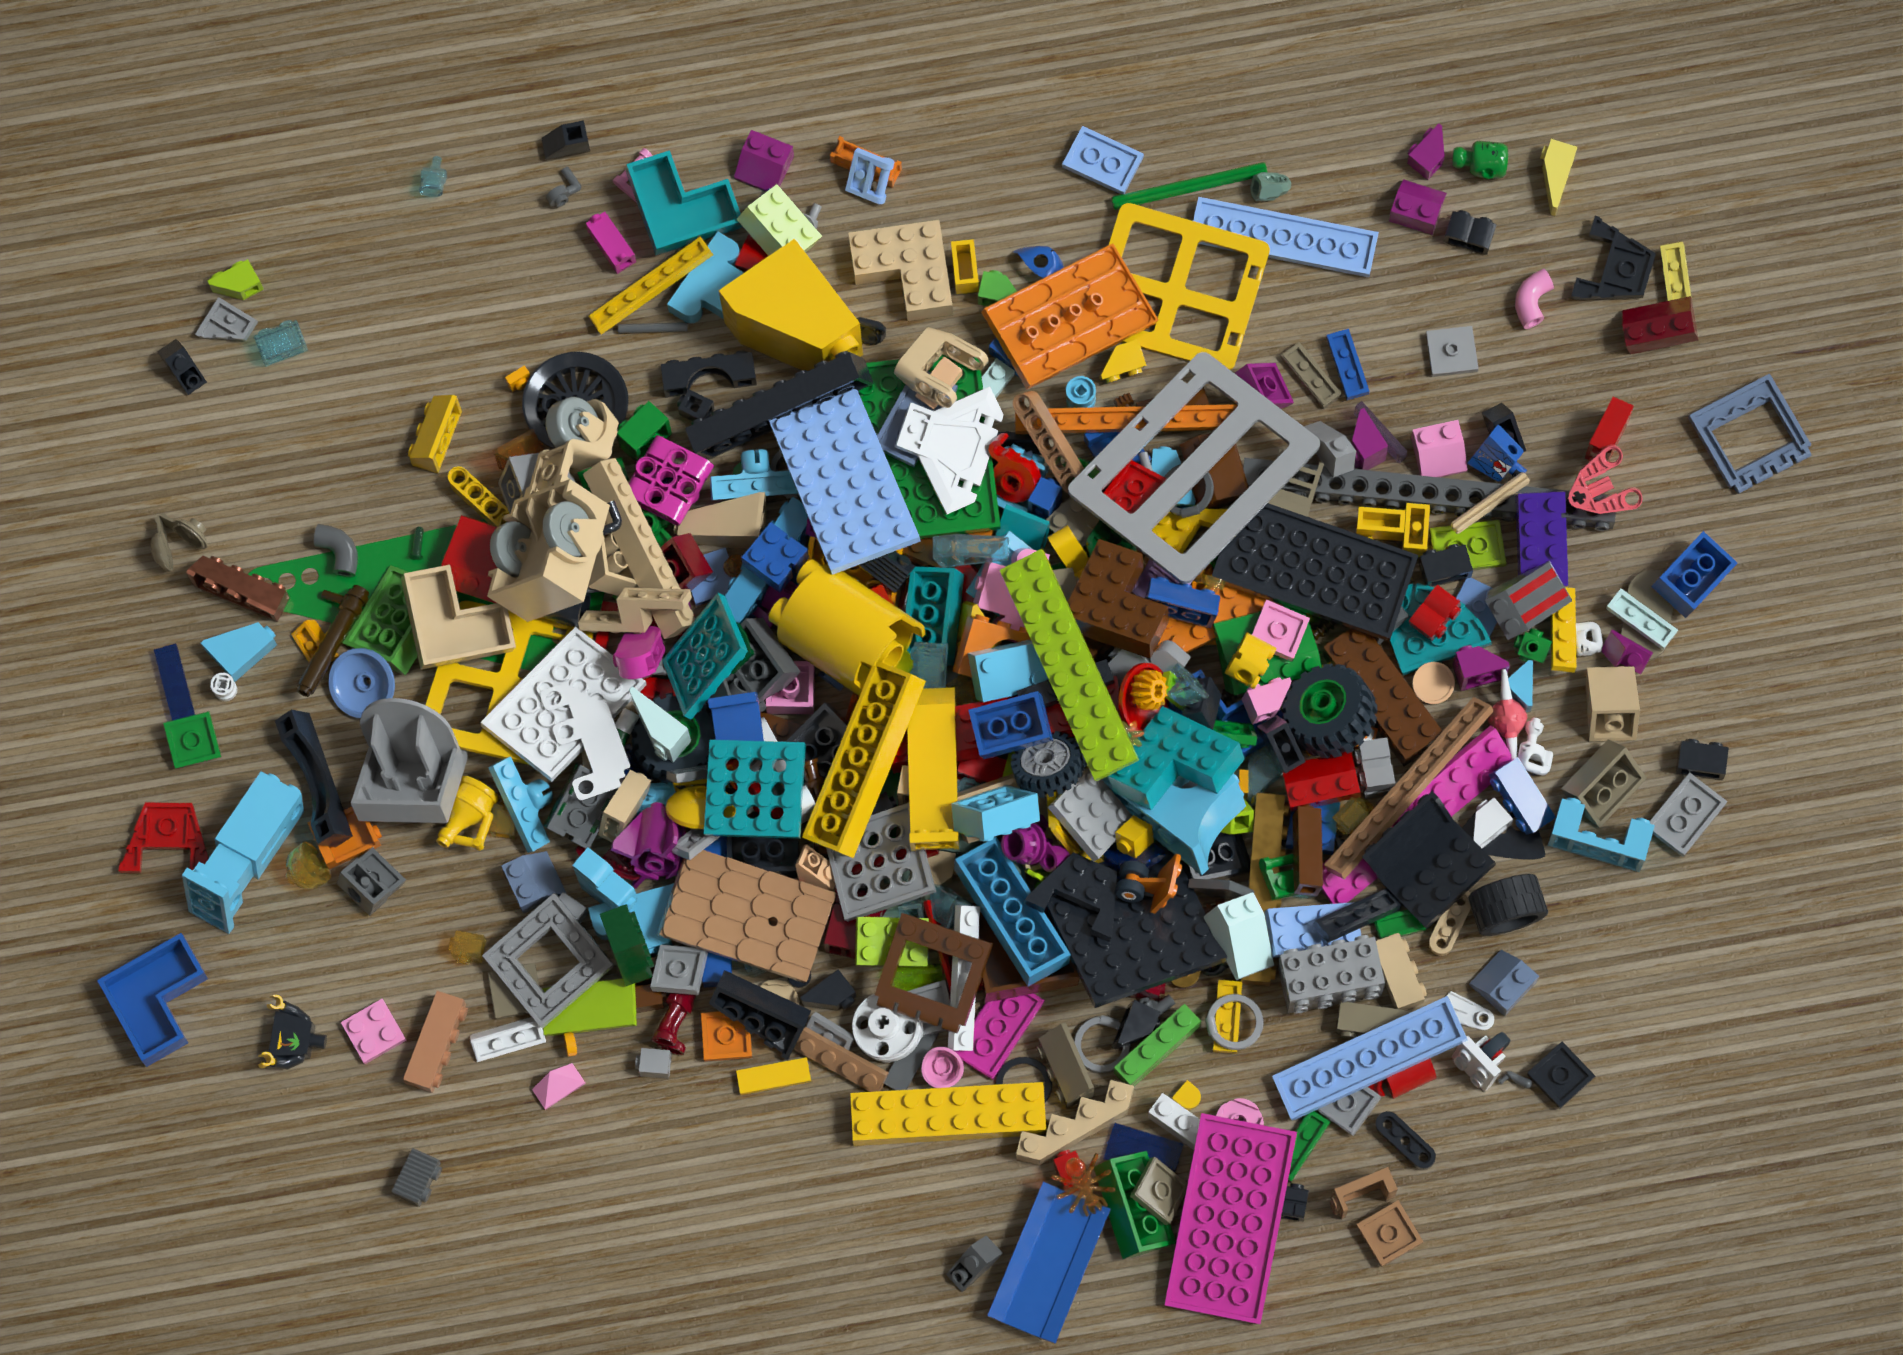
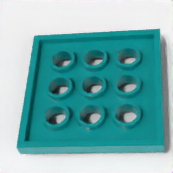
M720 593L714 596L662 660L682 713L689 719H692L702 709L705 702L711 695L715 694L725 678L729 677L739 661L744 659L748 652L727 599Z
M710 740L704 835L800 839L806 744L804 742ZM730 759H737L739 761V766L734 771H729L726 768V764ZM759 759L763 763L762 768L757 772L751 771V762ZM778 760L786 762V768L782 772L774 771V764ZM730 782H734L737 784V791L731 795L727 794L725 786ZM753 783L761 785V791L757 795L749 794V786ZM776 784H783L785 786V791L780 796H775L772 793V789ZM727 806H734L736 808V814L732 818L724 817L723 812ZM753 806L758 807L760 810L759 816L755 819L748 818V809ZM776 807H780L783 809V816L777 820L772 819L771 811Z

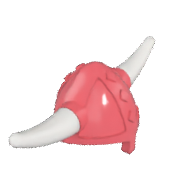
M1503 669L1501 673V700L1492 707L1493 712L1487 719L1490 726L1496 728L1499 735L1505 738L1507 748L1511 753V759L1517 758V734L1524 728L1527 721V713L1519 702L1512 699L1507 671Z

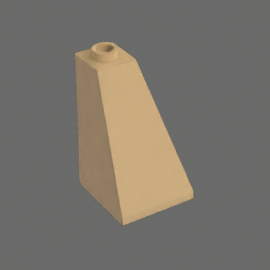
M758 492L690 510L680 526L674 525V534L679 536L691 533L695 542L700 545L749 549L765 529L767 515L765 492Z

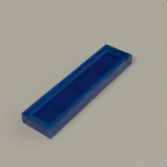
M175 643L154 649L172 720L195 715L178 645Z

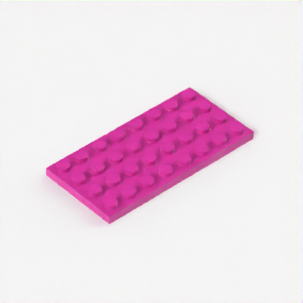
M1201 1113L1166 1294V1306L1261 1324L1297 1132Z

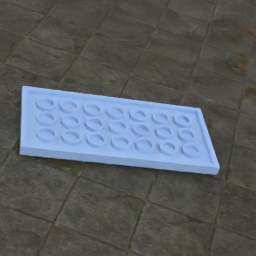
M856 389L836 395L830 401H825L821 404L815 403L813 407L808 406L800 409L797 413L794 411L789 416L769 421L832 575L920 542L917 529Z

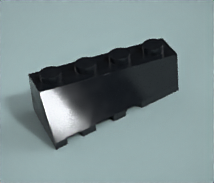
M724 970L709 1002L710 1005L732 1021L737 1020L743 1024L745 1030L751 1035L755 1033L765 1040L764 1044L772 1049L774 1047L782 1053L781 1056L787 1061L811 1013V1010Z

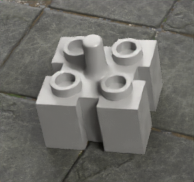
M1388 739L1368 740L1362 745H1358V749L1354 750L1355 756H1353L1356 774L1359 776L1360 792H1363L1364 799L1384 797L1395 786Z

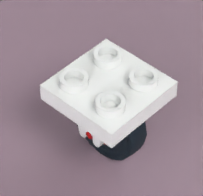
M1500 1032L1492 1039L1484 1036L1476 1044L1467 1036L1468 1041L1458 1045L1452 1055L1454 1064L1460 1070H1464L1470 1076L1471 1082L1484 1092L1492 1086L1501 1072L1497 1066L1506 1057L1503 1051L1511 1042L1504 1032Z

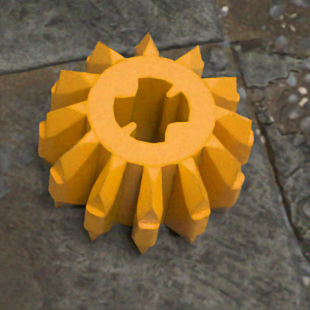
M1144 670L1140 671L1139 675L1134 676L1135 682L1131 684L1133 691L1130 693L1134 696L1132 703L1137 704V707L1142 710L1159 709L1160 705H1165L1164 698L1168 697L1166 690L1169 686L1165 685L1166 677H1163L1161 672Z

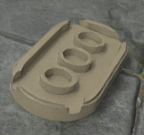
M1648 570L1637 574L1631 580L1627 593L1671 624L1673 606L1651 587L1663 573ZM1622 623L1621 635L1653 652L1649 661L1654 660L1664 652V650L1628 624Z

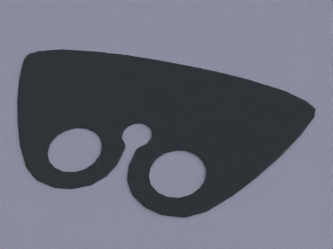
M1476 812L1462 828L1472 839L1474 837ZM1513 813L1509 814L1512 818L1515 817ZM1512 825L1507 828L1505 834H1500L1482 848L1490 856L1535 860L1545 857L1544 845L1538 830L1526 835L1521 830H1515Z

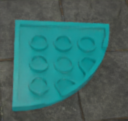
M1409 584L1402 603V607L1409 615V618L1392 633L1390 643L1403 676L1417 671L1426 663H1441L1455 658L1456 652L1461 647L1471 645L1472 648L1477 646L1483 648L1492 645L1487 631L1480 620L1460 601L1461 606L1459 608L1461 612L1455 620L1450 619L1446 623L1445 627L1447 629L1442 637L1439 639L1435 638L1433 641L1429 640L1410 626L1409 620L1434 587L1422 584Z

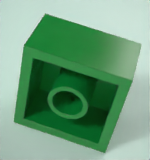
M650 401L645 405L641 404L633 413L634 416L629 421H623L617 428L620 448L636 463L644 457L656 435L665 439L672 435L669 418Z

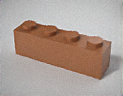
M440 991L436 992L403 1080L405 1084L433 1093L435 1087L439 1088L443 1077L440 1074L443 1065H448L451 1057L449 1049L452 1043H456L460 1030L457 1028L460 1021L465 1020L468 1012L464 999Z

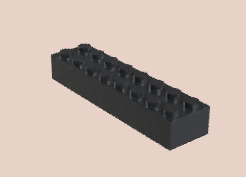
M848 351L840 352L835 355V359L829 362L821 361L815 364L812 370L797 372L793 375L794 378L788 381H778L773 384L771 389L756 391L752 394L753 397L747 400H737L728 409L721 408L712 412V416L706 419L699 418L692 421V425L685 429L694 453L708 459L715 458L771 432L772 428L769 421L776 418L778 420L791 415V412L796 411L797 413L802 408L813 407L815 403L821 404L825 401H830L836 395L847 393L853 389L860 391L873 385L874 382L865 359Z

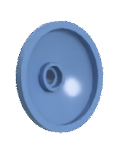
M355 648L341 654L333 663L329 673V689L334 702L343 712L352 717L361 718L362 712L369 704L377 700L393 698L395 680L391 667L380 654L366 648ZM367 677L371 680L370 685L366 681Z

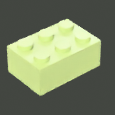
M775 185L750 204L737 218L768 256L794 238L806 253L822 237L778 185Z

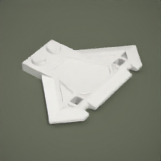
M990 387L956 401L950 408L942 407L936 411H931L914 403L908 405L895 448L918 456L946 515L975 502L977 494L971 492L973 485L980 486L990 457L988 448L998 433V430L992 428L994 421L1001 423L1004 415ZM980 416L985 417L983 424L979 422ZM959 480L964 481L962 488L957 486Z

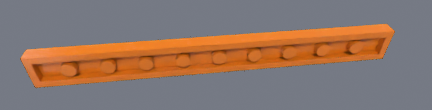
M1185 405L1160 431L1216 430L1238 405ZM1146 406L1047 409L1062 433L1121 432ZM1015 412L1016 434H1029ZM1037 417V425L1041 427V420ZM1142 419L1134 428L1141 431L1147 423Z

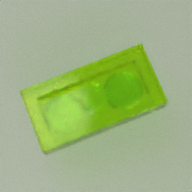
M941 964L898 967L894 978V985L896 988L910 991L942 981Z

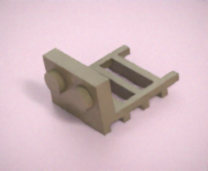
M1279 449L1277 458L1284 452L1283 450ZM1319 462L1317 471L1302 467L1299 470L1315 475L1313 484L1294 478L1288 481L1310 488L1309 497L1281 489L1268 503L1308 517L1324 463Z

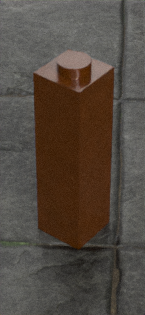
M1311 805L1298 806L1292 816L1294 894L1318 896L1323 887L1321 808H1314Z

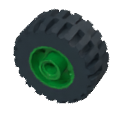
M1324 664L1322 668L1319 666L1311 668L1312 671L1309 673L1305 671L1300 675L1301 678L1298 681L1295 680L1291 684L1292 689L1287 691L1285 695L1286 702L1282 704V711L1284 713L1282 718L1287 722L1296 742L1304 751L1307 750L1309 754L1313 756L1319 755L1321 758H1330V755H1333L1334 758L1340 757L1344 752L1348 754L1354 751L1353 748L1357 745H1362L1365 742L1363 740L1365 736L1369 737L1371 734V725H1375L1377 719L1375 716L1378 711L1377 704L1375 703L1376 699L1360 675L1353 669L1346 668L1340 664H1336L1335 667L1332 664Z
M673 692L666 693V698L660 699L659 696L654 698L653 702L688 728L691 742L674 763L669 759L664 761L655 754L656 749L653 747L640 717L631 732L633 737L631 741L640 767L653 780L659 779L661 783L668 784V782H673L667 780L666 771L708 765L710 740H716L711 709L706 702L702 709L692 719H689L683 715L677 697L673 696Z

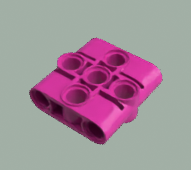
M656 435L644 457L638 460L636 470L628 484L642 509L654 513L656 516L674 525L680 526L691 505L698 500L699 492L714 465L707 459ZM677 458L685 459L682 464H674V460ZM646 467L653 468L649 474L642 473V470ZM666 477L673 478V481L669 484L662 483ZM687 487L694 489L690 494L682 493ZM654 497L662 498L657 504L651 503Z

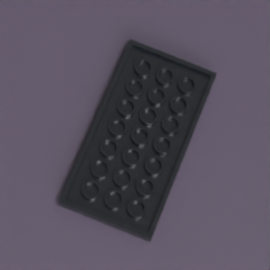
M1267 503L1220 552L1211 580L1390 641L1418 555Z

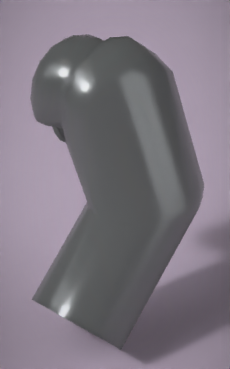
M1169 994L1159 1002L1149 1000L1147 997L1139 1001L1160 1011L1159 1016L1176 1004Z

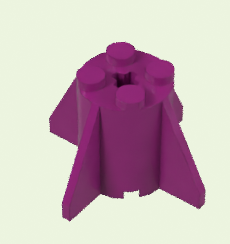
M654 802L651 804V807L644 809L612 842L611 851L631 858V866L633 864L635 866L634 871L641 875L638 880L633 881L632 887L634 889H637L646 878L658 880L659 876H666V879L673 876L677 877L683 857L673 854L672 850L677 845L678 840L686 834L685 827L673 822L668 817L664 804Z

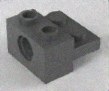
M372 847L362 857L356 858L340 872L336 884L370 916L387 901L389 896L405 883L406 879Z

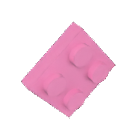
M1266 600L1252 635L1276 647L1275 655L1292 662L1310 618Z
M383 999L341 1022L364 1064L407 1041Z

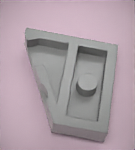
M218 297L195 335L200 338L247 341L258 321Z

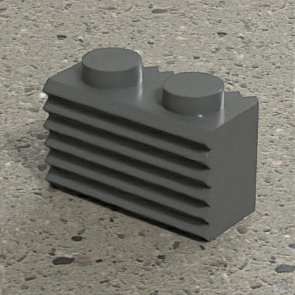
M412 1148L394 1184L392 1193L419 1207L422 1201L426 1203L432 1191L429 1187L433 1180H438L442 1171L439 1159Z

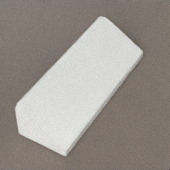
M532 1017L470 1035L477 1062L546 1042L543 1028Z

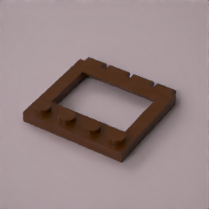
M901 913L875 992V996L879 997L877 1006L893 1011L896 1003H898L897 1013L913 1019L916 1018L918 1011H921L919 1021L936 1027L942 1018L941 1028L958 1034L961 1025L966 1026L993 944ZM907 940L972 962L957 1008L892 986Z

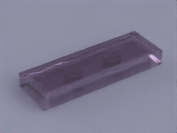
M1360 401L1355 406L1354 415L1358 418L1360 410L1364 408L1388 444L1387 451L1398 463L1404 461L1407 456V450L1363 401Z

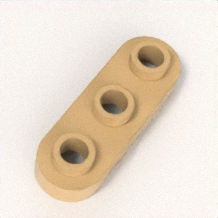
M1469 891L1460 898L1465 902L1463 906H1459L1455 902L1440 916L1429 940V948L1435 955L1444 956L1452 950L1471 909L1468 900ZM1448 920H1453L1455 922V925L1453 927H1449L1446 922ZM1438 941H1443L1445 943V947L1440 948L1437 946L1436 943Z

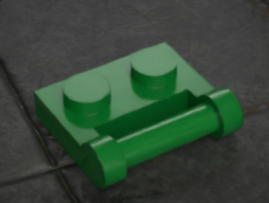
M1293 854L1271 859L1265 857L1259 860V867L1272 901L1299 895L1294 894L1293 870L1275 874L1272 870L1275 867L1292 864Z

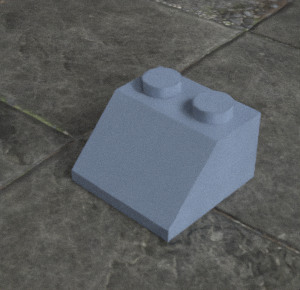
M547 851L523 855L501 865L523 914L537 908L553 893L559 897L563 892L566 893Z
M1500 950L1469 985L1502 1015L1506 1016L1537 983L1539 975L1522 960Z

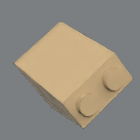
M1624 666L1587 668L1585 684L1589 741H1607L1608 739L1611 741L1636 740L1640 706L1635 668Z

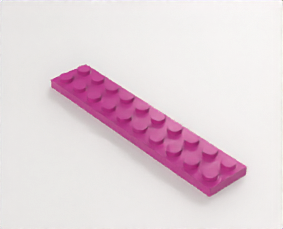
M1489 726L1454 755L1405 812L1411 811L1418 805L1417 802L1423 795L1433 791L1440 798L1452 817L1491 784V778L1488 774L1511 760V753L1496 728ZM1400 817L1391 827H1394L1400 821ZM1364 859L1358 863L1345 879L1327 871L1324 866L1325 863H1323V887L1321 890L1330 904L1348 903L1376 880L1377 877Z

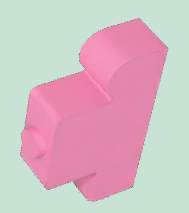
M1019 548L1013 552L1011 562L1014 563L1036 552V550ZM1045 553L1047 559L1049 560L1050 554ZM985 562L982 574L977 577L974 589L977 591L973 603L977 604L981 609L1000 614L999 617L994 619L993 624L997 625L999 620L1012 624L1011 629L1019 631L1020 626L1025 628L1000 573V569L1006 566ZM1005 639L1007 641L1017 643L1013 639Z

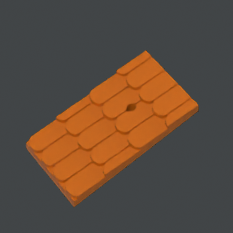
M1113 243L984 308L981 312L995 337L999 340L1008 359H1010L1018 376L1022 379L1026 389L1038 385L1058 375L1060 372L1121 343L1123 340L1148 329L1159 321Z

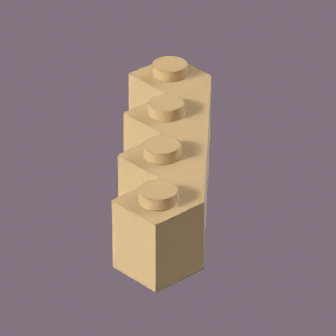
M1110 1080L1105 1103L1081 1097L1075 1120L1054 1114L1051 1115L1046 1137L1022 1131L1016 1152V1160L1040 1166L1058 1153L1073 1147L1086 1137L1097 1133L1117 1119L1128 1115L1134 1086Z

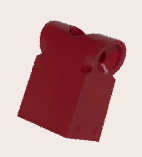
M835 885V903L824 942L825 952L855 959L856 919L849 922L844 919ZM858 889V897L865 896L868 890L861 891L860 889ZM887 909L864 917H883Z

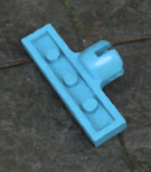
M764 449L755 450V454L754 450L742 452L741 474L710 477L711 500L735 499L758 492H765V496L798 494L789 471L775 472L771 470L769 453Z
M511 756L488 767L527 853L533 852L549 843L550 840L538 816V811L549 805L552 801V791L545 795L542 794V791L550 787L549 784L542 779H537L525 785Z

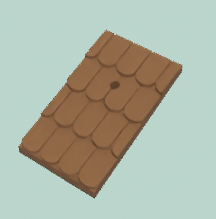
M702 850L691 860L682 859L657 936L805 983L808 980L836 893Z

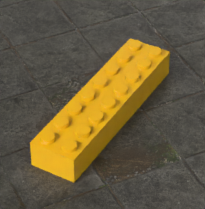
M877 662L875 666L871 667L802 838L854 858L925 685V680L881 662Z
M1043 1082L851 1093L854 1146L1021 1137L1022 1131L1036 1135H1046Z

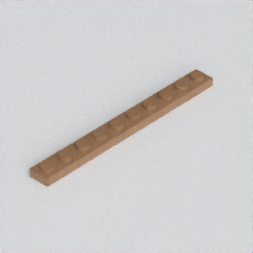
M1473 697L1324 864L1326 870L1345 879L1363 859L1362 856L1365 854L1366 848L1373 843L1376 844L1382 838L1383 833L1398 820L1492 714V706Z

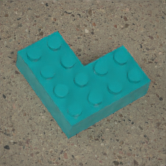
M670 150L626 164V174L655 255L687 246L700 236L703 240L714 237L717 232L724 234L742 228V225L737 220L741 213L729 179L685 192Z
M1162 706L1132 744L1139 761L1109 775L1108 779L1113 792L1152 810L1178 776L1218 794L1243 762L1244 756L1239 742Z

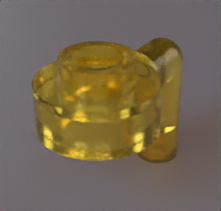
M1204 570L1193 580L1194 582L1204 584V589L1212 590L1215 593L1218 592V589L1223 590L1226 581L1203 574Z

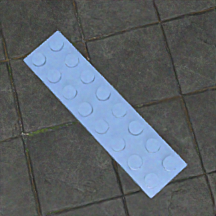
M1198 197L1193 220L1266 242L1270 247L1268 258L1364 277L1370 276L1379 233ZM1199 242V243H1198V244H1202V245H1207V246H1212V247L1227 249V248L1220 247V246L1213 245V244L1206 243V242Z
M1446 996L1277 1073L1272 1077L1293 1121L1468 1041L1449 997Z

